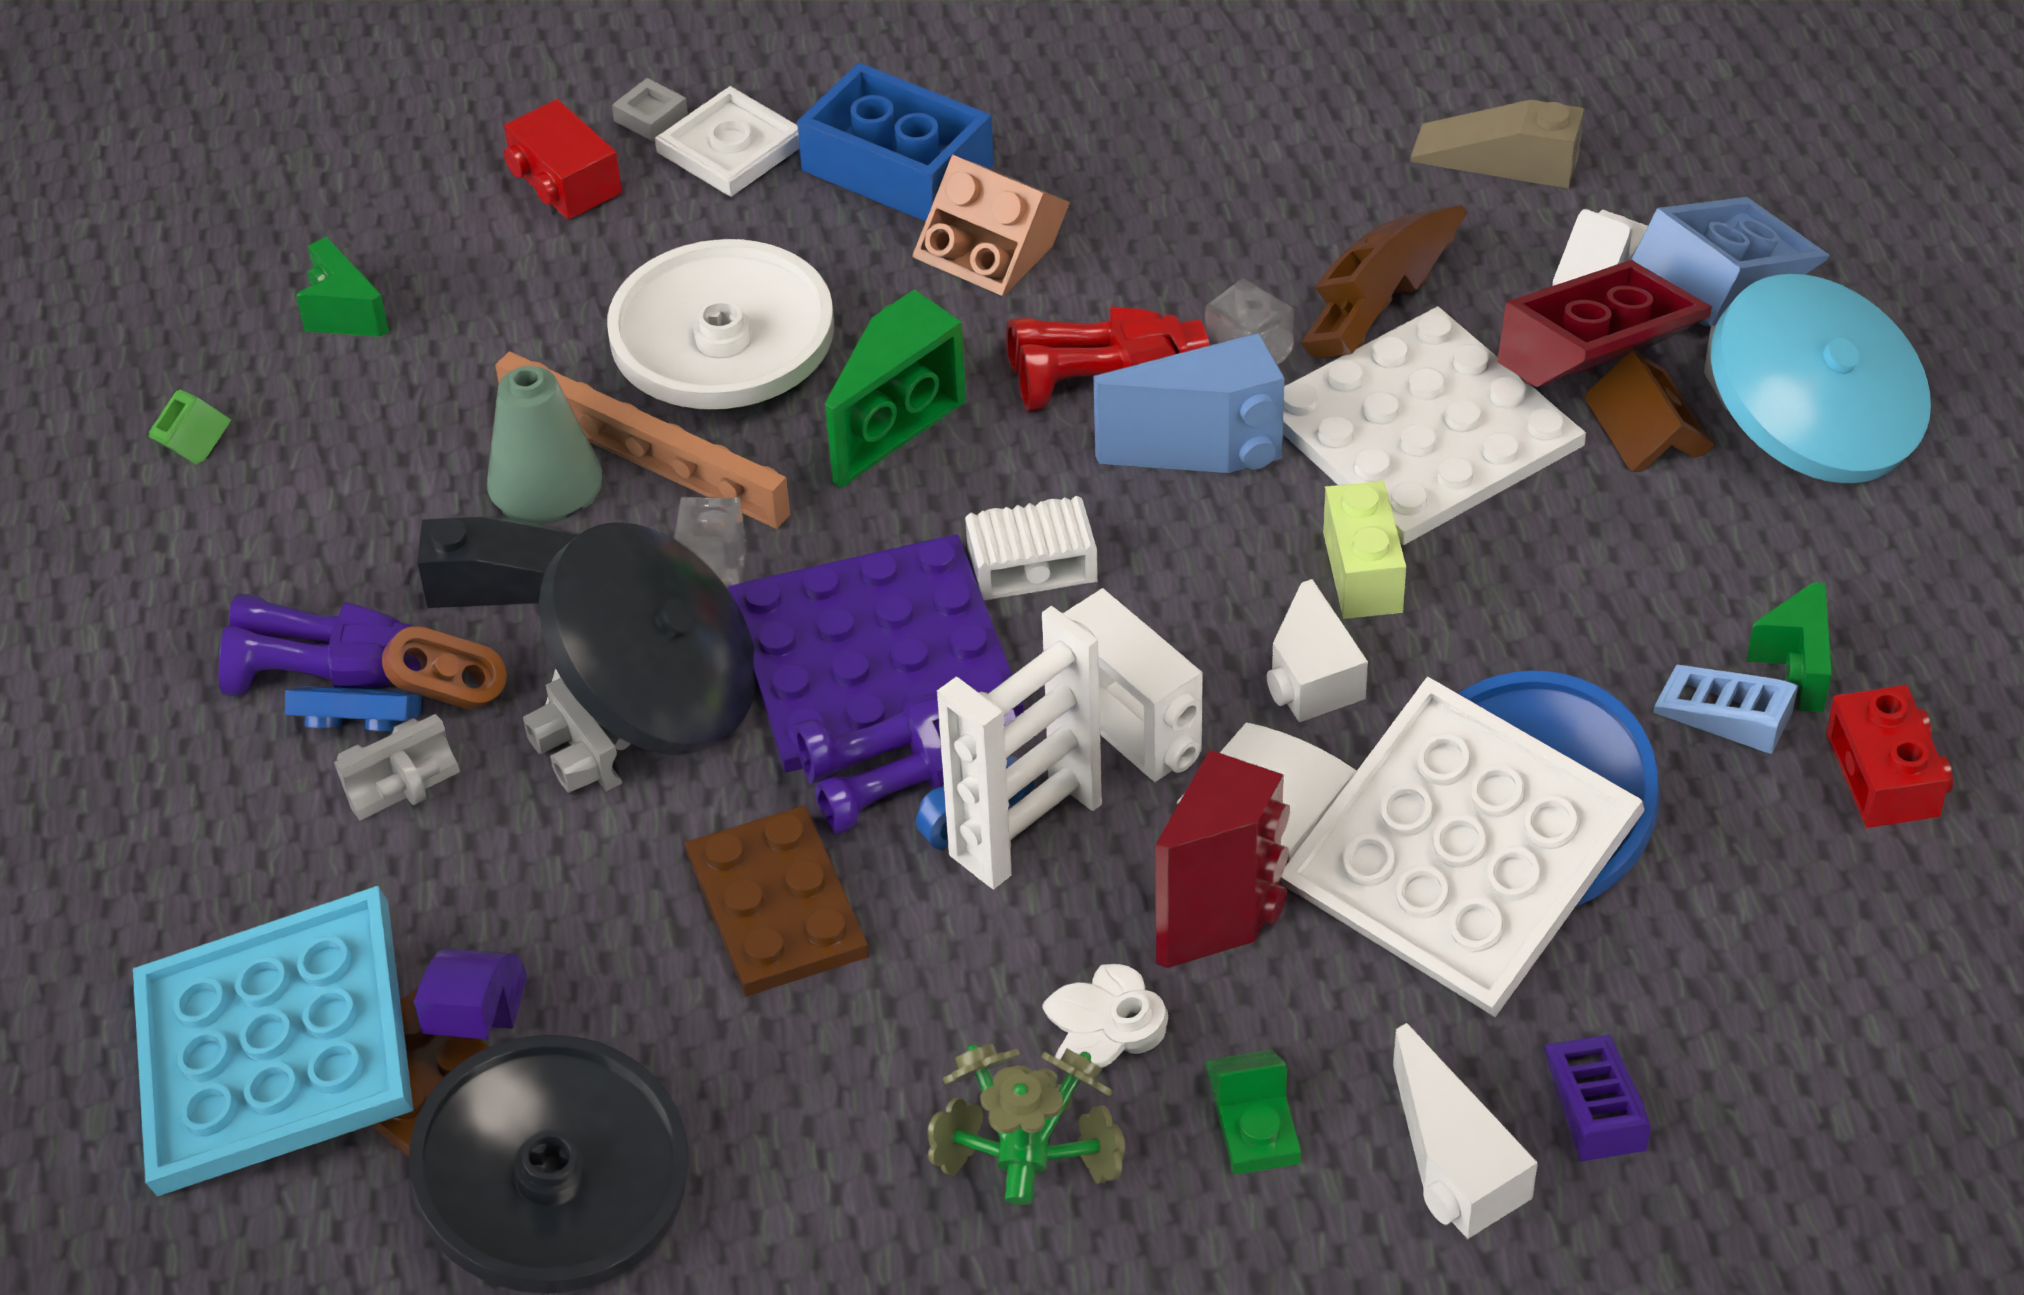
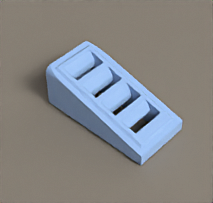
M1676 664L1654 706L1653 713L1772 754L1793 713L1798 685L1773 678ZM1685 685L1697 688L1691 701L1679 699ZM1709 693L1719 696L1715 704L1704 703ZM1731 701L1741 703L1740 708L1729 707Z

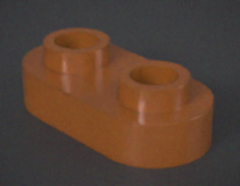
M411 626L399 631L388 642L382 655L384 672L388 679L398 688L465 709H478L488 705L502 692L506 684L507 674L505 665L494 650L487 646L426 627ZM410 654L416 657L420 663V670L414 671L409 669L404 663V655ZM462 672L473 674L478 681V688L466 686L462 680Z

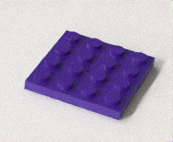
M958 534L728 586V590L738 604L751 634L754 645L753 668L756 676V685L784 773L803 769L794 737V725L806 720H819L832 735L850 733L870 727L902 713L904 699L920 695L937 694L940 688L956 676L978 693L985 692L987 694L1012 676ZM1023 702L1013 708L1016 717L1024 712Z

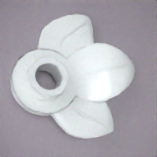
M1121 964L1101 965L1095 972L1092 984L1078 982L1065 985L1048 997L1042 1005L1050 1021L1060 1029L1068 1032L1055 1057L1060 1060L1066 1048L1077 1054L1085 1051L1091 1055V1062L1101 1068L1111 1064L1124 1050L1132 1054H1139L1156 1047L1165 1036L1168 1022V1012L1163 1000L1154 992L1145 989L1141 974L1133 968Z

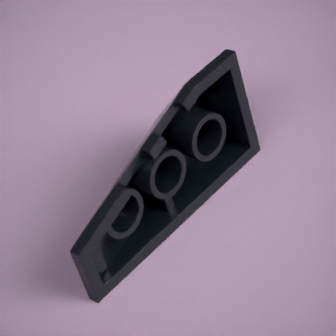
M498 516L424 519L421 525L417 564L427 608L539 603L540 588L549 563L565 545L581 533Z

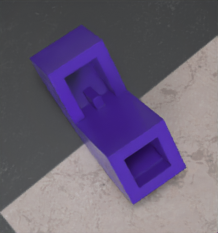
M444 948L437 952L423 975L414 1000L422 1034L489 1040L492 1027L513 1029L527 979V973L521 959L516 954L455 948Z

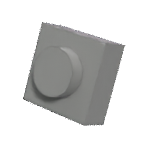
M646 78L612 104L615 122L651 141H654L655 137L688 114L686 97L649 78Z

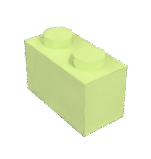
M1385 481L1326 486L1323 534L1343 619L1403 613L1406 564Z

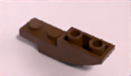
M1457 205L1398 217L1365 234L1350 246L1333 263L1315 286V289L1327 304L1301 342L1309 355L1317 358L1353 354L1355 349L1361 347L1366 340L1367 331L1378 314L1390 304L1392 294L1414 292L1427 282L1430 276L1429 271L1442 251L1453 242L1455 231L1467 214L1464 207Z

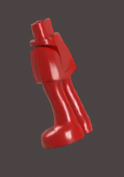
M1110 307L1108 321L1091 324L1042 321L1030 317L1010 319L1006 326L1007 356L1013 373H1019V389L1026 412L1038 411L1048 407L1054 386L1060 380L1077 376H1096L1210 346L1202 321L1197 319L1179 322L1176 315L1163 314V318L1157 312L1123 307Z

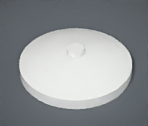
M723 239L697 242L672 249L639 267L624 281L614 295L608 312L607 327L614 361L626 379L635 387L656 399L682 407L729 409L771 399L806 379L822 362L829 350L834 333V316L831 295L821 275L805 260L785 249L770 244L749 240Z

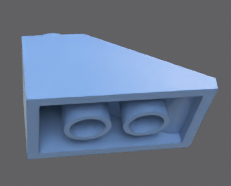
M1742 197L1657 208L1631 260L1712 306L1710 317L1699 322L1701 325L1711 327L1717 324L1726 308L1749 285L1775 275H1805L1825 262L1829 254L1750 198Z
M1259 333L1093 376L1095 457L1099 464L1230 473L1245 468L1252 470L1260 469L1274 460L1282 459L1285 378Z

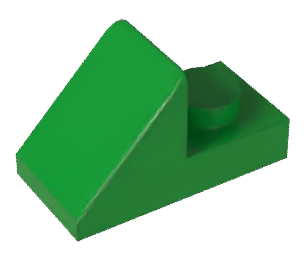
M328 237L308 245L313 267L307 272L311 286L301 290L296 296L304 331L375 337L389 333L381 294Z
M1811 583L1758 619L1751 630L1746 662L1786 664L1785 681L1798 685L1799 711L1824 712L1831 680L1825 583Z
M1272 1050L1205 1060L1233 1175L1300 1164L1301 1150L1286 1098L1287 1066L1285 1061Z

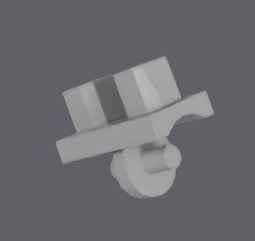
M561 678L546 684L549 703L524 716L523 721L527 738L538 754H542L567 741L571 745L550 756L556 777L567 793L595 781H598L605 791L622 784L621 778L612 768V763L617 755L616 749L624 750L631 743L616 736L597 722L574 698Z
M436 714L421 721L412 718L395 726L393 733L367 747L356 745L339 753L337 761L334 762L350 807L359 821L406 798L411 804L415 805L426 799V788L460 772L449 747L443 722Z

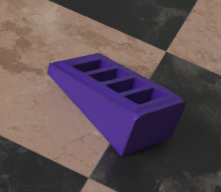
M1611 1035L1545 1044L1544 1053L1579 1160L1587 1161L1647 1151L1651 1126L1643 1103ZM1600 1054L1602 1062L1569 1066L1566 1059ZM1607 1074L1608 1077L1607 1080L1577 1084L1575 1080ZM1608 1093L1614 1094V1098L1588 1102L1584 1100V1097ZM1619 1111L1621 1115L1593 1120L1592 1115Z

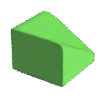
M179 389L178 391L176 390L149 431L148 437L196 465L207 458L231 419L200 398Z

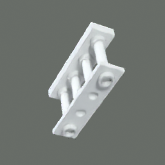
M1053 606L1042 612L1043 653L990 693H978L957 676L937 691L949 855L993 890L1012 876L1010 841L1070 794L1092 811L1102 805L1098 639L1085 624L1079 621H1072ZM1045 684V696L1004 726V715ZM1046 728L1047 738L1006 769V758ZM1048 770L1049 779L1008 810V800Z

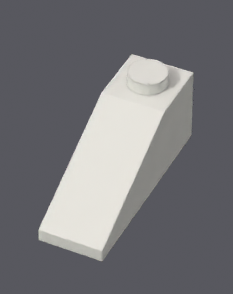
M1407 1023L1397 1028L1393 1067L1424 1189L1425 1202L1438 1221L1443 1224L1453 1222L1463 1235L1469 1239L1533 1198L1538 1163Z

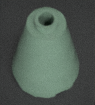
M522 366L507 373L498 385L487 475L488 495L492 502L502 510V513L513 520L543 524L567 519V514L581 507L584 510L593 503L602 486V468L555 376L549 370L542 367Z

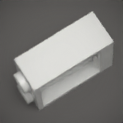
M1102 588L1063 614L1072 621H1079L1085 624L1098 639L1100 735L1152 781L1156 782L1171 771L1180 773L1187 770L1202 751V671Z

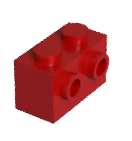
M555 99L504 125L507 148L504 149V158L510 171L517 178L523 177L534 187L544 204H552L568 220L622 193L616 151L559 99Z
M1901 685L1834 695L1826 734L1866 828L1940 817L1945 796L1953 788L1952 769L1946 756L1938 755L1931 739L1932 730L1929 716L1925 709L1917 708L1908 686Z

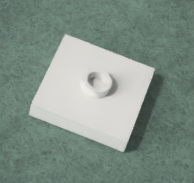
M731 86L655 137L657 153L730 197L800 149L798 126Z

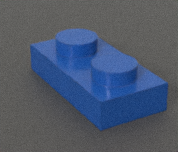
M300 686L285 690V715L305 716L304 726L339 728L342 727V718L365 719V729L394 731V727L402 724V721L420 717L422 709V696L408 691Z

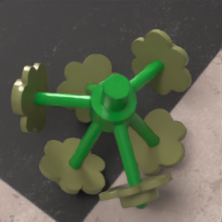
M993 1043L981 1047L971 1044L966 1053L955 1058L959 1069L942 1078L944 1084L948 1085L976 1076L982 1090L980 1096L981 1105L989 1111V1123L995 1131H998L1000 1142L978 1135L977 1132L983 1122V1112L979 1105L971 1102L966 1103L965 1100L958 1097L952 1098L946 1106V1111L937 1112L932 1117L928 1127V1137L931 1146L928 1153L929 1161L933 1165L941 1166L945 1174L954 1176L967 1161L968 1156H971L975 1150L998 1157L997 1166L1007 1172L1005 1201L1014 1205L1032 1204L1035 1174L1045 1172L1046 1162L1050 1160L1081 1156L1096 1184L1104 1183L1106 1180H1116L1121 1176L1125 1141L1122 1131L1118 1125L1112 1123L1111 1114L1104 1105H1096L1091 1108L1090 1113L1081 1115L1079 1119L1081 1136L1077 1142L1048 1146V1138L1062 1113L1071 1107L1072 1095L1080 1081L1109 1097L1114 1092L1112 1089L1096 1081L1103 1068L1091 1062V1055L1088 1052L1083 1051L1077 1054L1066 1048L1060 1060L1045 1051L1042 1053V1059L1068 1073L1062 1084H1057V1075L1052 1070L1040 1069L1036 1071L1021 1065L1003 1068L995 1074L993 1079L989 1070L1020 1056L1018 1048L997 1054Z

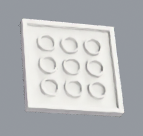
M1438 306L1355 349L1353 354L1344 355L1284 386L1283 435L1338 485L1385 481L1399 540L1403 545L1585 445L1586 432L1530 384L1522 381L1517 374L1497 362L1498 357Z
M1427 677L1285 866L1280 880L1283 886L1496 1017L1643 814V801Z

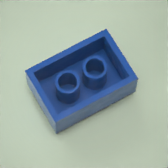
M859 62L797 121L802 171L925 222L952 155L989 169L994 165L991 114Z

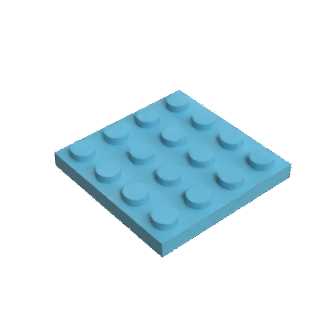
M379 886L133 968L145 1182L156 1196L414 1111L389 905Z

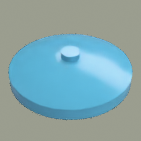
M1781 274L1766 277L1746 287L1720 316L1711 342V365L1718 391L1730 414L1743 431L1760 448L1784 465L1805 475L1837 483L1867 482L1877 479L1899 466L1923 439L1928 427L1931 411L1930 390L1924 368L1911 343L1898 326L1882 310L1860 294L1843 285L1820 277L1804 274Z

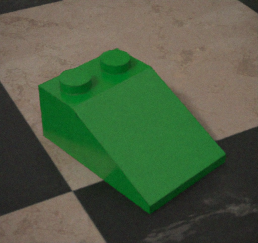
M915 289L893 304L887 305L871 318L825 402L832 482L840 489L966 402L962 322Z

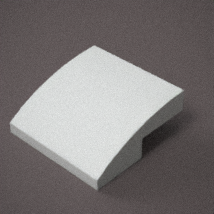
M1247 722L1220 752L1284 774L1283 803L1290 805V815L1286 829L1281 837V845L1288 847L1287 861L1291 860L1357 771L1340 759L1301 739ZM1182 795V796L1180 797V799L1177 801V804H1179V802L1181 801L1183 795Z

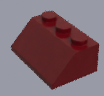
M1628 260L1506 301L1497 362L1517 374L1522 381L1536 387L1548 385L1557 379L1580 371L1590 370L1602 363L1626 356L1632 349L1639 351L1659 344L1709 318L1712 306L1637 262Z
M1209 750L1155 844L1157 965L1170 968L1252 943L1265 922L1274 925L1278 921L1287 896V889L1280 886V878L1286 866L1289 852L1287 846L1281 845V837L1286 829L1290 815V805L1283 803L1284 774Z

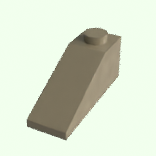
M1526 100L1423 123L1411 154L1410 162L1569 189L1580 152L1584 108L1563 105L1558 102Z

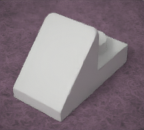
M1583 209L1578 215L1552 286L1631 260L1648 226L1605 210H1601L1598 214Z

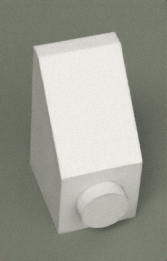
M1313 579L1300 584L1273 642L1272 670L1267 672V683L1274 701L1279 706L1287 704L1298 722L1366 699L1368 661Z

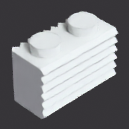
M1077 495L1071 500L1065 497L1062 500L1049 499L1039 502L1036 506L1029 503L1024 508L1017 505L1012 510L1008 507L1004 509L993 508L981 511L978 515L970 513L965 517L967 551L983 600L1097 582V548L1083 500Z

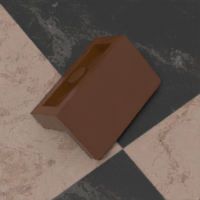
M1633 349L1585 395V400L1627 467L1633 472L1644 471L1671 445L1693 458L1705 455L1715 446L1666 369Z

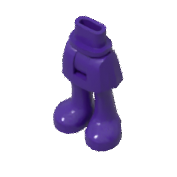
M237 593L230 604V626L224 627L221 638L218 672L220 691L226 696L245 695L252 687L256 673L272 669L300 672L331 679L335 688L374 689L388 687L392 682L386 676L382 666L383 651L388 642L399 631L413 625L401 623L390 615L349 602L343 603L338 616H323L270 603L257 595ZM281 638L304 639L328 645L302 643ZM410 654L404 655L405 665L411 670L419 671L420 663L418 659Z
M937 694L920 695L904 699L902 713L870 727L850 733L832 735L819 720H806L794 725V737L805 776L810 784L816 783V803L834 835L855 827L862 809L895 792L924 782H928L933 789L944 787ZM1013 709L1004 715V726L1016 718ZM909 745L912 754L910 756L855 776L831 777L860 762Z

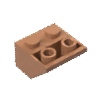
M952 155L912 257L996 294L1005 296L1052 248L1070 202L980 164Z

